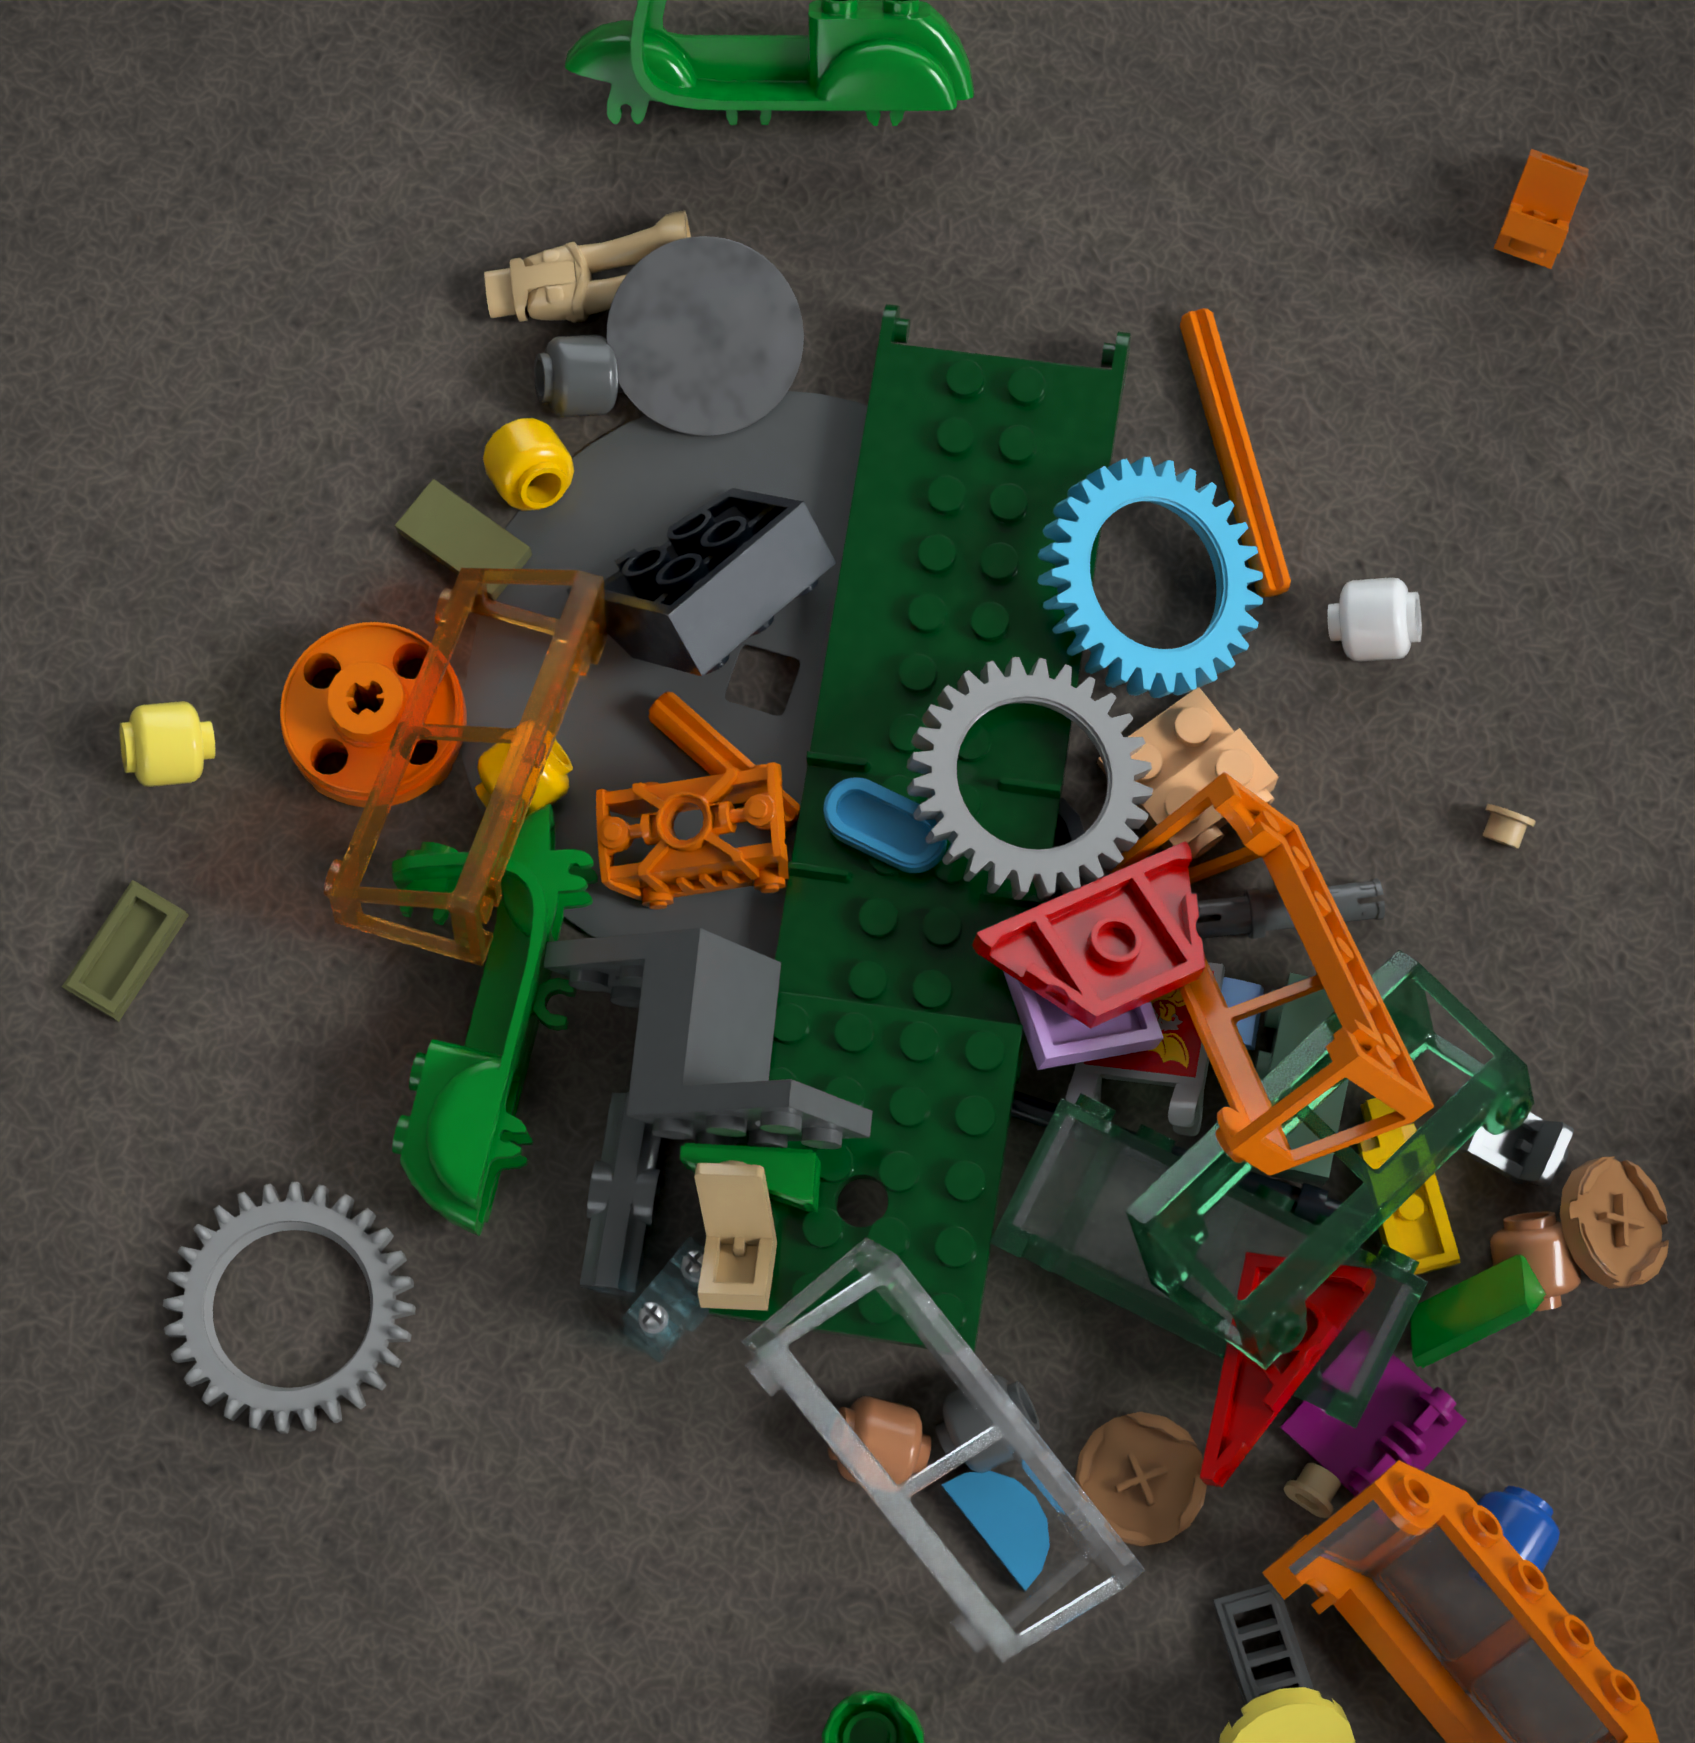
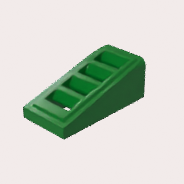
M685 1143V1146H681L680 1160L687 1169L692 1170L694 1173L698 1163H721L734 1160L750 1165H760L765 1170L770 1199L807 1212H818L821 1162L813 1150Z

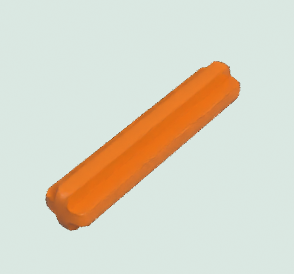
M667 691L663 693L651 705L648 716L650 722L711 776L725 774L726 769L737 768L744 771L755 766L753 762L674 692ZM782 789L786 832L798 820L800 804Z

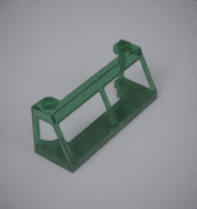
M1400 950L1371 977L1411 1059L1415 1061L1426 1049H1429L1472 1078L1378 1169H1372L1350 1146L1333 1152L1364 1183L1244 1300H1238L1195 1257L1200 1246L1209 1237L1203 1217L1255 1168L1245 1160L1242 1163H1237L1226 1154L1216 1138L1215 1131L1220 1127L1218 1123L1125 1210L1151 1285L1265 1370L1281 1354L1291 1352L1302 1341L1307 1330L1305 1300L1481 1126L1492 1135H1499L1507 1130H1514L1526 1120L1532 1106L1535 1104L1527 1064L1418 961ZM1425 990L1494 1055L1485 1065L1434 1032ZM1335 1011L1261 1081L1272 1107L1332 1062L1325 1046L1335 1040L1333 1034L1342 1028ZM1347 1078L1340 1080L1284 1122L1281 1127L1285 1136L1287 1137L1301 1123L1306 1125L1319 1139L1336 1134L1314 1110ZM1193 1276L1231 1314L1236 1326L1182 1286Z

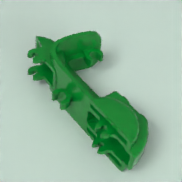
M637 0L634 20H620L602 24L584 34L568 51L564 65L572 73L611 83L607 100V116L613 124H618L622 115L621 106L623 104L631 106L630 114L632 120L636 124H640L645 117L649 101H655L697 110H726V117L730 125H737L739 110H760L761 125H768L772 116V110L865 111L868 121L873 126H878L881 111H889L892 126H897L903 119L905 111L952 110L957 107V100H968L974 96V84L969 59L959 37L940 13L927 2L919 0H816L809 4L808 35H683L667 32L663 26L666 0Z
M550 803L530 813L512 831L501 856L487 853L458 852L456 849L443 844L422 842L420 850H407L404 857L394 860L391 864L392 878L401 893L399 907L403 917L411 918L415 902L422 897H432L436 900L433 920L435 924L443 925L449 917L450 902L448 898H486L494 900L497 904L495 929L465 1044L462 1046L432 1039L427 1053L418 1052L416 1054L409 1079V1090L417 1091L410 1116H400L392 1144V1152L401 1155L400 1164L409 1181L428 1205L451 1224L477 1236H480L484 1223L489 1221L501 1171L520 1169L528 1164V1159L520 1155L522 1148L519 1146L533 1145V1140L523 1122L516 1118V1113L539 1023L541 1022L548 1029L556 1031L567 1029L569 1024L567 1017L550 1013L547 1010V1003L554 995L563 994L568 997H575L577 992L576 988L569 986V980L550 979L552 971L544 968L547 942L559 940L564 919V909L583 908L592 904L593 900L590 894L584 890L588 888V884L598 882V875L590 868L594 865V862L588 853L577 849L556 850L555 818Z

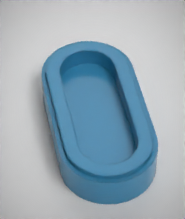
M864 778L845 779L837 783L825 798L824 817L830 832L835 838L907 873L925 872L939 863L946 850L947 839L933 844L926 842L925 837L937 822L935 819L923 821L914 819L913 813L920 804Z

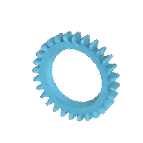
M1143 457L1132 464L1128 462L1127 458L1122 459L1109 466L1108 469L1106 466H1103L1087 475L1086 479L1073 485L1068 490V498L1057 503L1053 509V513L1058 519L1047 524L1043 529L1044 536L1053 539L1056 543L1049 544L1040 549L1038 553L1040 560L1055 565V568L1039 575L1037 581L1040 585H1049L1057 588L1058 594L1043 602V608L1045 610L1056 609L1064 611L1065 616L1053 627L1052 631L1056 634L1068 631L1075 632L1076 637L1068 647L1067 654L1073 656L1088 649L1091 654L1089 661L1085 665L1086 673L1093 674L1109 666L1108 674L1105 678L1106 686L1114 688L1128 681L1126 689L1129 695L1137 696L1148 691L1151 697L1161 698L1171 693L1177 696L1197 689V687L1209 684L1218 679L1217 674L1227 671L1235 665L1232 656L1246 651L1249 647V644L1242 635L1257 629L1259 624L1246 611L1263 604V598L1248 590L1247 586L1263 579V574L1260 571L1245 567L1244 561L1257 554L1258 550L1256 546H1242L1237 541L1249 528L1246 522L1229 525L1226 521L1235 506L1230 500L1215 507L1212 502L1217 486L1213 482L1195 490V470L1190 468L1175 476L1174 461L1166 460L1153 467L1150 457ZM1143 501L1157 504L1180 516L1197 533L1209 553L1216 578L1214 613L1205 633L1188 645L1174 649H1157L1139 644L1125 636L1111 623L1097 601L1090 574V558L1095 537L1108 517L1118 509L1134 502Z

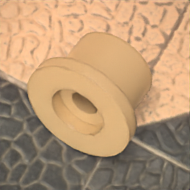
M1487 804L1485 810L1491 814L1482 836L1519 849L1527 826L1534 827L1536 821L1514 811Z
M1307 1463L1296 1481L1289 1480L1286 1483L1284 1492L1288 1498L1315 1516L1329 1518L1334 1510L1330 1502L1341 1486V1483L1333 1473L1315 1463Z

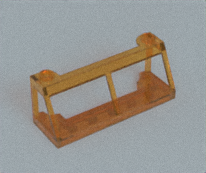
M461 568L453 590L445 588L442 591L435 611V624L438 627L343 861L335 859L327 873L324 895L329 897L335 923L483 966L493 940V933L483 930L482 923L487 924L493 906L498 907L502 898V877L579 676H587L590 663L598 665L607 641L604 579L602 576L580 570ZM487 584L573 586L560 620L490 600L487 592ZM469 612L554 635L519 726L515 728L425 724ZM425 739L511 744L460 878L452 893L360 887L418 741ZM360 902L447 909L450 911L455 940L366 915L362 912Z

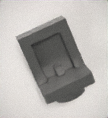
M1480 1091L1455 1150L1516 1183L1548 1187L1567 1161V1146L1574 1129L1563 1122L1543 1120L1495 1092Z

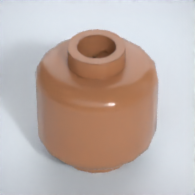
M1530 1212L1504 1218V1228L1496 1231L1490 1238L1493 1266L1514 1255H1523L1546 1293L1544 1301L1535 1311L1550 1310L1562 1306L1561 1295L1567 1294L1579 1286L1581 1283L1580 1267L1574 1261L1564 1239L1562 1224L1556 1221L1555 1212Z
M862 1396L854 1401L850 1408L842 1407L839 1409L832 1425L828 1443L829 1458L837 1460L838 1471L842 1477L851 1482L887 1491H896L905 1486L913 1473L922 1474L927 1466L931 1451L930 1435L922 1434L921 1418L915 1409L871 1396Z

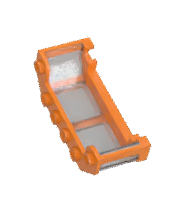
M1400 1460L1311 1533L1298 1540L1262 1572L1284 1600L1303 1584H1308L1318 1596L1311 1605L1319 1615L1333 1604L1446 1743H1660L1650 1711L1641 1701L1640 1693L1634 1682L1624 1672L1615 1669L1595 1646L1594 1638L1588 1627L1578 1617L1569 1614L1550 1592L1546 1578L1539 1568L1519 1555L1504 1537L1502 1527L1493 1513L1487 1508L1478 1505L1467 1491Z

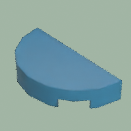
M993 1471L963 1473L942 1484L941 1487L1025 1592L1041 1573L1050 1546L1048 1521L1036 1496L1015 1478Z

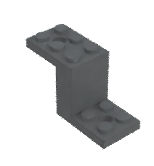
M702 928L547 942L544 968L569 977V986L585 991H604L611 994L610 1001L616 1005L639 1008L626 1116L653 1125L652 1134L669 1139H694L695 1144L735 1146V1144L747 1143V1146L787 1148L788 1141H801V1144L819 1149L841 1148L842 1139L870 1137L872 1110L792 1079L769 1081L781 962Z

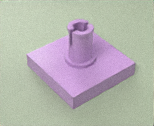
M1004 972L1037 1070L1153 1050L1164 1038L1151 1002L1145 1003L1090 1029Z

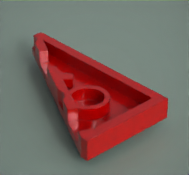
M1246 1252L1200 1473V1479L1206 1485L1223 1487L1373 1290L1377 1277L1372 1269Z

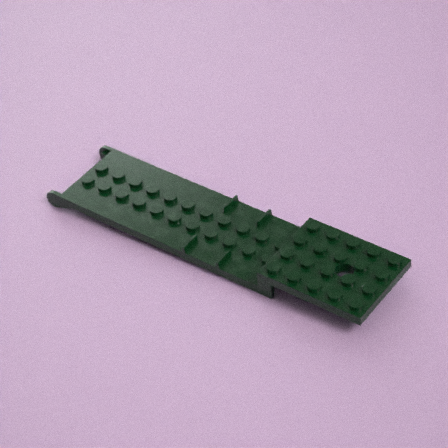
M886 304L882 317L810 752L807 751L806 756L807 771L792 860L788 863L789 879L775 960L781 962L769 1072V1081L792 1079L872 1110L871 1132L869 1138L842 1139V1147L838 1149H819L801 1144V1141H788L787 1148L813 1150L821 1162L818 1212H807L770 1199L777 1238V1249L768 1311L709 1308V1314L719 1318L975 1356L1015 1084H1019L1026 1035L1003 970L977 954L972 943L977 932L1046 903V900H1039L1033 882H1031L1026 895L1021 900H1015L1012 897L1011 881L1007 878L994 894L987 891L988 871L984 869L971 881H965L963 876L968 859L964 856L948 865L944 864L941 859L933 868L921 873L901 871L835 838L830 832L824 817V802L829 791L837 783L849 778L870 780L918 804L928 800L926 797H913L907 793V787L914 778L923 776V774L914 773L907 769V761L912 753L923 751L914 747L911 741L919 727L928 728L924 725L922 717L931 704L940 707L937 698L942 690L949 685L958 691L957 682L963 673L968 670L980 680V672L985 664L994 661L1004 675L1005 668L1012 657H1019L1026 674L1029 675L1036 661L1039 658L1046 659L1048 674L1051 679L1056 678L1065 664L1071 666V686L1074 688L1078 687L1083 651L1073 656L1067 654L1068 647L1076 637L1074 631L1059 634L1052 631L1053 627L1065 616L1063 610H1045L1043 608V602L1058 594V590L1056 587L1040 585L1038 583L1039 575L1055 568V565L1040 560L1038 553L1040 549L1051 543H1056L1053 539H1049L1043 534L1045 526L1058 519L1053 513L1056 504L1068 498L1067 492L1073 485L1086 479L1087 475L1103 466H1106L1108 469L1112 464L1116 430L1127 373L1131 333L1118 331L1116 344L1104 342L1101 367L1112 368V370L896 344H907L910 319L900 318L899 305ZM1102 526L1095 537L1091 551L1090 574L1092 586L1094 584ZM1010 703L1000 705L982 715L965 735L957 759L959 790L966 807L974 819L999 840L1026 849L1041 850L1054 848L1073 721L1063 714L1035 704ZM947 839V846H946V850H945L944 855L946 854L948 848H949L950 845H951V843H950V841H949L948 839ZM747 1143L737 1144V1146H747ZM857 1179H870L879 1183L888 1195V1206L884 1216L868 1227H855L846 1223L839 1216L837 1210V1200L840 1192L847 1184Z

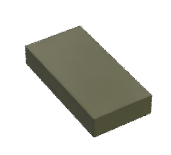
M435 479L428 484L395 524L396 530L400 535L494 602L533 555L528 545Z
M132 880L62 985V988L119 1022L189 915L183 909Z

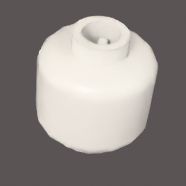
M1399 578L1365 579L1347 582L1341 591L1339 603L1328 605L1330 640L1342 641L1345 654L1353 661L1404 658L1410 650L1411 643L1421 641L1422 622L1418 592H1408L1407 586Z

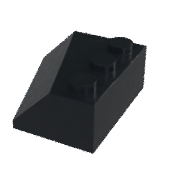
M732 488L671 525L667 532L669 541L660 546L647 548L641 552L632 549L614 560L619 571L594 587H591L588 581L583 579L566 591L571 600L631 657L694 675L704 676L725 665L730 658L729 653L748 637L766 630L773 623L774 615L793 599L802 597L812 591L818 584V578L836 564V561L804 501Z

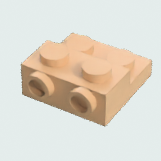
M1200 687L1191 691L1128 736L1143 737L1145 741L1142 748L1132 755L1131 759L1151 762L1152 769L1144 778L1136 781L1153 788L1152 796L1144 804L1136 805L1149 814L1147 821L1144 823L1149 831L1223 772H1226L1269 805L1275 799L1270 792L1275 788L1279 778L1240 728L1234 732ZM1099 757L1097 764L1106 774L1103 761L1101 757ZM1212 804L1161 846L1166 850L1186 841L1191 848L1192 857L1194 859L1198 858L1224 837L1220 828L1227 824L1228 821L1214 809Z

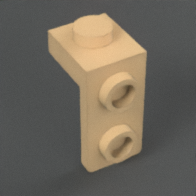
M734 1160L721 1163H698L694 1178L706 1231V1242L697 1292L700 1307L768 1311L777 1238L764 1167Z

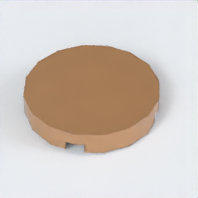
M1601 1157L1587 1161L1573 1170L1562 1189L1560 1218L1564 1239L1574 1261L1591 1280L1609 1289L1642 1285L1659 1273L1668 1254L1669 1240L1662 1241L1661 1225L1668 1224L1666 1207L1656 1185L1638 1165L1628 1160L1619 1162L1612 1159L1614 1157Z
M1137 1412L1113 1418L1092 1433L1079 1453L1074 1477L1079 1506L1093 1527L1115 1542L1137 1547L1168 1542L1191 1525L1204 1505L1207 1485L1200 1479L1203 1464L1202 1454L1188 1431L1167 1417Z

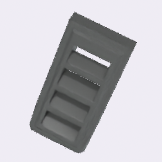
M1271 1583L1212 1600L1244 1706L1254 1698L1259 1697L1261 1693L1289 1685H1294V1688L1306 1687L1314 1690L1284 1599ZM1266 1605L1270 1606L1273 1618L1237 1628L1233 1615ZM1278 1632L1280 1645L1249 1654L1245 1653L1242 1641ZM1282 1658L1286 1659L1289 1671L1254 1680L1251 1667Z

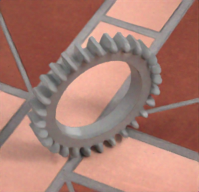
M1012 657L1005 668L1004 675L994 661L985 664L980 672V680L968 670L963 673L957 682L958 691L949 685L942 690L937 698L940 707L931 704L922 717L924 725L928 728L919 727L912 738L913 746L923 751L912 753L907 761V769L914 773L923 774V776L914 778L907 787V793L913 797L921 796L928 798V800L917 807L913 813L914 819L917 821L936 820L937 824L928 833L925 840L928 844L946 839L950 841L951 845L942 859L946 865L963 856L968 859L963 876L965 881H971L983 869L988 871L987 891L994 894L1007 878L1011 881L1012 897L1015 900H1021L1028 892L1031 882H1033L1039 900L1044 901L1048 900L1055 893L1056 882L1060 886L1061 892L1066 894L1081 887L1080 877L1086 885L1104 876L1102 868L1112 871L1124 859L1120 851L1128 852L1139 839L1131 829H1139L1147 821L1149 814L1136 805L1144 804L1152 796L1153 788L1136 781L1144 778L1152 769L1151 762L1131 759V756L1137 753L1145 744L1144 738L1123 737L1121 732L1133 720L1131 714L1128 713L1111 718L1108 712L1117 697L1110 693L1094 701L1091 695L1096 679L1091 676L1077 688L1071 686L1072 667L1065 664L1055 679L1049 678L1046 659L1039 658L1036 661L1029 675L1026 674L1019 657ZM1010 703L1040 705L1063 714L1088 735L1103 761L1107 778V796L1097 820L1083 835L1068 844L1056 848L1026 849L999 840L974 819L966 807L959 790L957 759L960 746L968 730L988 711L1000 705Z
M291 1182L286 1200L281 1202L275 1187L272 1184H266L263 1188L262 1206L258 1207L245 1192L239 1193L240 1215L234 1217L220 1205L213 1210L220 1229L215 1232L197 1224L193 1229L204 1244L202 1250L182 1246L178 1250V1253L192 1265L190 1272H169L168 1280L185 1289L184 1295L163 1300L164 1308L183 1314L182 1319L164 1327L165 1335L175 1338H187V1342L173 1351L171 1354L172 1359L176 1363L196 1360L197 1363L186 1374L184 1381L187 1385L193 1387L211 1380L201 1400L211 1407L229 1395L224 1416L232 1421H235L250 1406L249 1427L256 1430H261L271 1412H273L276 1429L279 1433L288 1434L294 1413H298L305 1430H316L317 1411L320 1408L325 1411L334 1423L342 1421L340 1399L345 1397L359 1409L364 1408L366 1403L359 1386L364 1382L382 1391L387 1385L375 1369L377 1365L383 1364L399 1368L402 1363L387 1347L389 1342H410L412 1336L408 1331L394 1324L395 1319L415 1315L416 1307L413 1304L396 1300V1295L414 1287L413 1279L408 1276L391 1275L394 1270L407 1261L406 1256L402 1251L381 1253L394 1237L387 1227L367 1235L376 1218V1215L369 1208L363 1210L350 1220L354 1199L351 1196L344 1194L330 1209L329 1189L326 1186L318 1185L309 1202H305L302 1185L299 1182ZM304 1230L323 1235L340 1244L360 1266L370 1294L368 1328L353 1357L330 1377L302 1387L283 1388L270 1386L242 1373L222 1350L213 1322L215 1291L230 1261L247 1245L275 1232Z

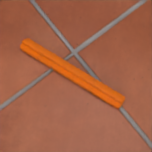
M1206 308L1190 311L1182 316L1180 329L1229 499L1235 505L1233 513L1236 523L1246 522L1249 527L1241 536L1243 546H1256L1258 550L1257 554L1247 559L1250 569L1260 571L1263 574V579L1254 583L1255 589L1262 598L1278 596L1289 590L1291 579L1213 312Z

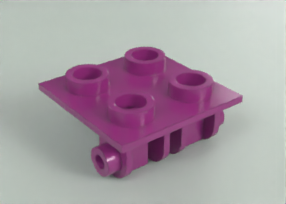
M1367 1330L1280 1428L1316 1462L1333 1473L1339 1479L1341 1485L1356 1497L1398 1460L1423 1471L1467 1420L1454 1409L1457 1404L1449 1394L1437 1386L1433 1390ZM1374 1500L1365 1506L1378 1519H1381L1385 1514Z

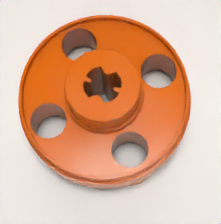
M362 622L329 632L302 653L289 672L281 698L280 723L284 742L291 758L302 775L319 793L347 805L380 808L398 805L414 799L433 786L439 785L448 777L465 737L467 710L462 688L454 669L445 656L432 643L419 634L398 625L381 622ZM417 658L430 662L427 672L419 678L405 679L400 676L401 668L409 660ZM326 668H335L340 671L335 675L328 688L319 689L311 686L314 676L319 671ZM431 743L438 747L434 758L428 763L415 765L406 761L409 751L417 744ZM338 752L348 756L347 763L338 773L328 775L318 772V765L326 755Z

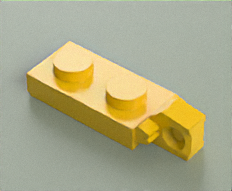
M1377 1098L1365 1100L1366 1102L1360 1105L1365 1122L1395 1112L1394 1109ZM1415 1124L1405 1125L1357 1143L1360 1153L1357 1155L1372 1208L1376 1214V1222L1393 1280L1397 1281L1461 1263L1425 1137H1419Z

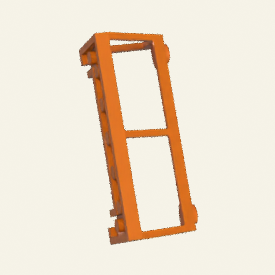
M1223 772L1140 838L1128 852L1124 851L1121 854L1124 859L1110 872L1112 874L1145 859L1212 804L1214 809L1234 828L1246 847L1188 868L1190 884L1255 859L1263 858L1317 975L1228 1008L1204 954L1205 969L1200 978L1178 989L1230 1106L1223 1107L1217 1112V1121L1220 1127L1215 1131L1216 1138L1222 1149L1232 1160L1237 1163H1242L1245 1160L1271 1176L1413 1123L1431 1110L1434 1104L1298 825L1226 772ZM1325 989L1342 1025V1028L1333 1034L1335 1040L1325 1046L1332 1062L1272 1107L1236 1024L1238 1021ZM1343 1078L1349 1079L1395 1110V1112L1291 1150L1281 1127L1284 1122Z

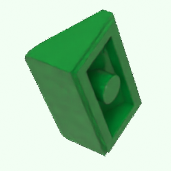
M1521 1254L1514 1255L1413 1307L1410 1315L1412 1359L1417 1368L1420 1366L1424 1368L1530 1316L1544 1301L1546 1293L1526 1258Z

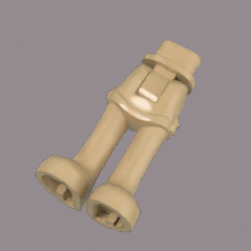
M685 210L666 214L653 227L630 235L594 244L577 245L575 242H569L563 246L531 255L523 260L521 258L510 259V268L484 272L490 317L497 318L517 314L519 322L528 321L529 313L532 319L548 321L568 320L576 323L586 321L591 314L609 310L618 287L627 274L593 280L592 274L637 264L653 250L667 243L691 237Z

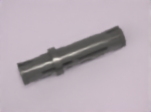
M1378 878L1364 882L1327 886L1344 922L1368 919L1382 920L1384 918L1385 901L1364 904L1357 902L1359 898L1384 895ZM1259 888L1244 890L1243 896L1197 901L1199 917H1215V921L1196 923V931L1202 939L1247 933L1250 939L1264 938L1266 931L1295 928L1279 892L1261 894Z

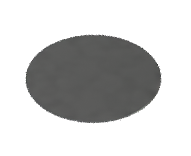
M709 236L688 237L667 243L643 257L625 276L618 287L609 311L607 345L613 349L617 361L618 382L634 405L645 415L657 423L681 433L702 436L722 435L735 432L757 422L775 408L786 395L797 375L803 353V321L797 299L789 283L781 272L763 255L748 246L725 238Z

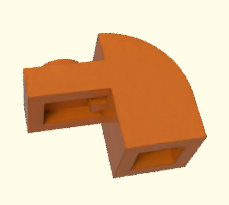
M1531 149L1493 249L1552 269L1556 256L1560 253L1568 233L1569 223L1587 180L1589 169Z

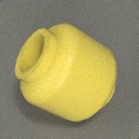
M189 702L141 705L132 711L129 722L120 723V748L125 773H135L137 780L143 786L154 787L195 782L203 772L204 760L215 758V737L211 721L200 722L197 711Z

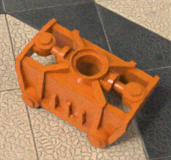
M771 762L767 763V765H755L744 771L737 768L726 769L725 774L661 784L658 782H640L632 784V788L617 791L596 790V823L601 882L610 890L639 901L642 900L643 906L658 910L665 909L667 905L673 904V898L749 886H754L755 890H759L762 893H774L786 887L785 879H789L787 845L785 844L780 764ZM746 802L743 808L735 809L733 804ZM701 809L704 820L700 832L688 840H679L674 831V821L680 812ZM610 811L633 818H641L640 823L630 825L619 817H611ZM748 822L760 830H771L772 842L734 848L719 838V835L735 833L737 823ZM643 838L646 845H656L642 862L613 866L614 854L627 850L632 845L634 839Z

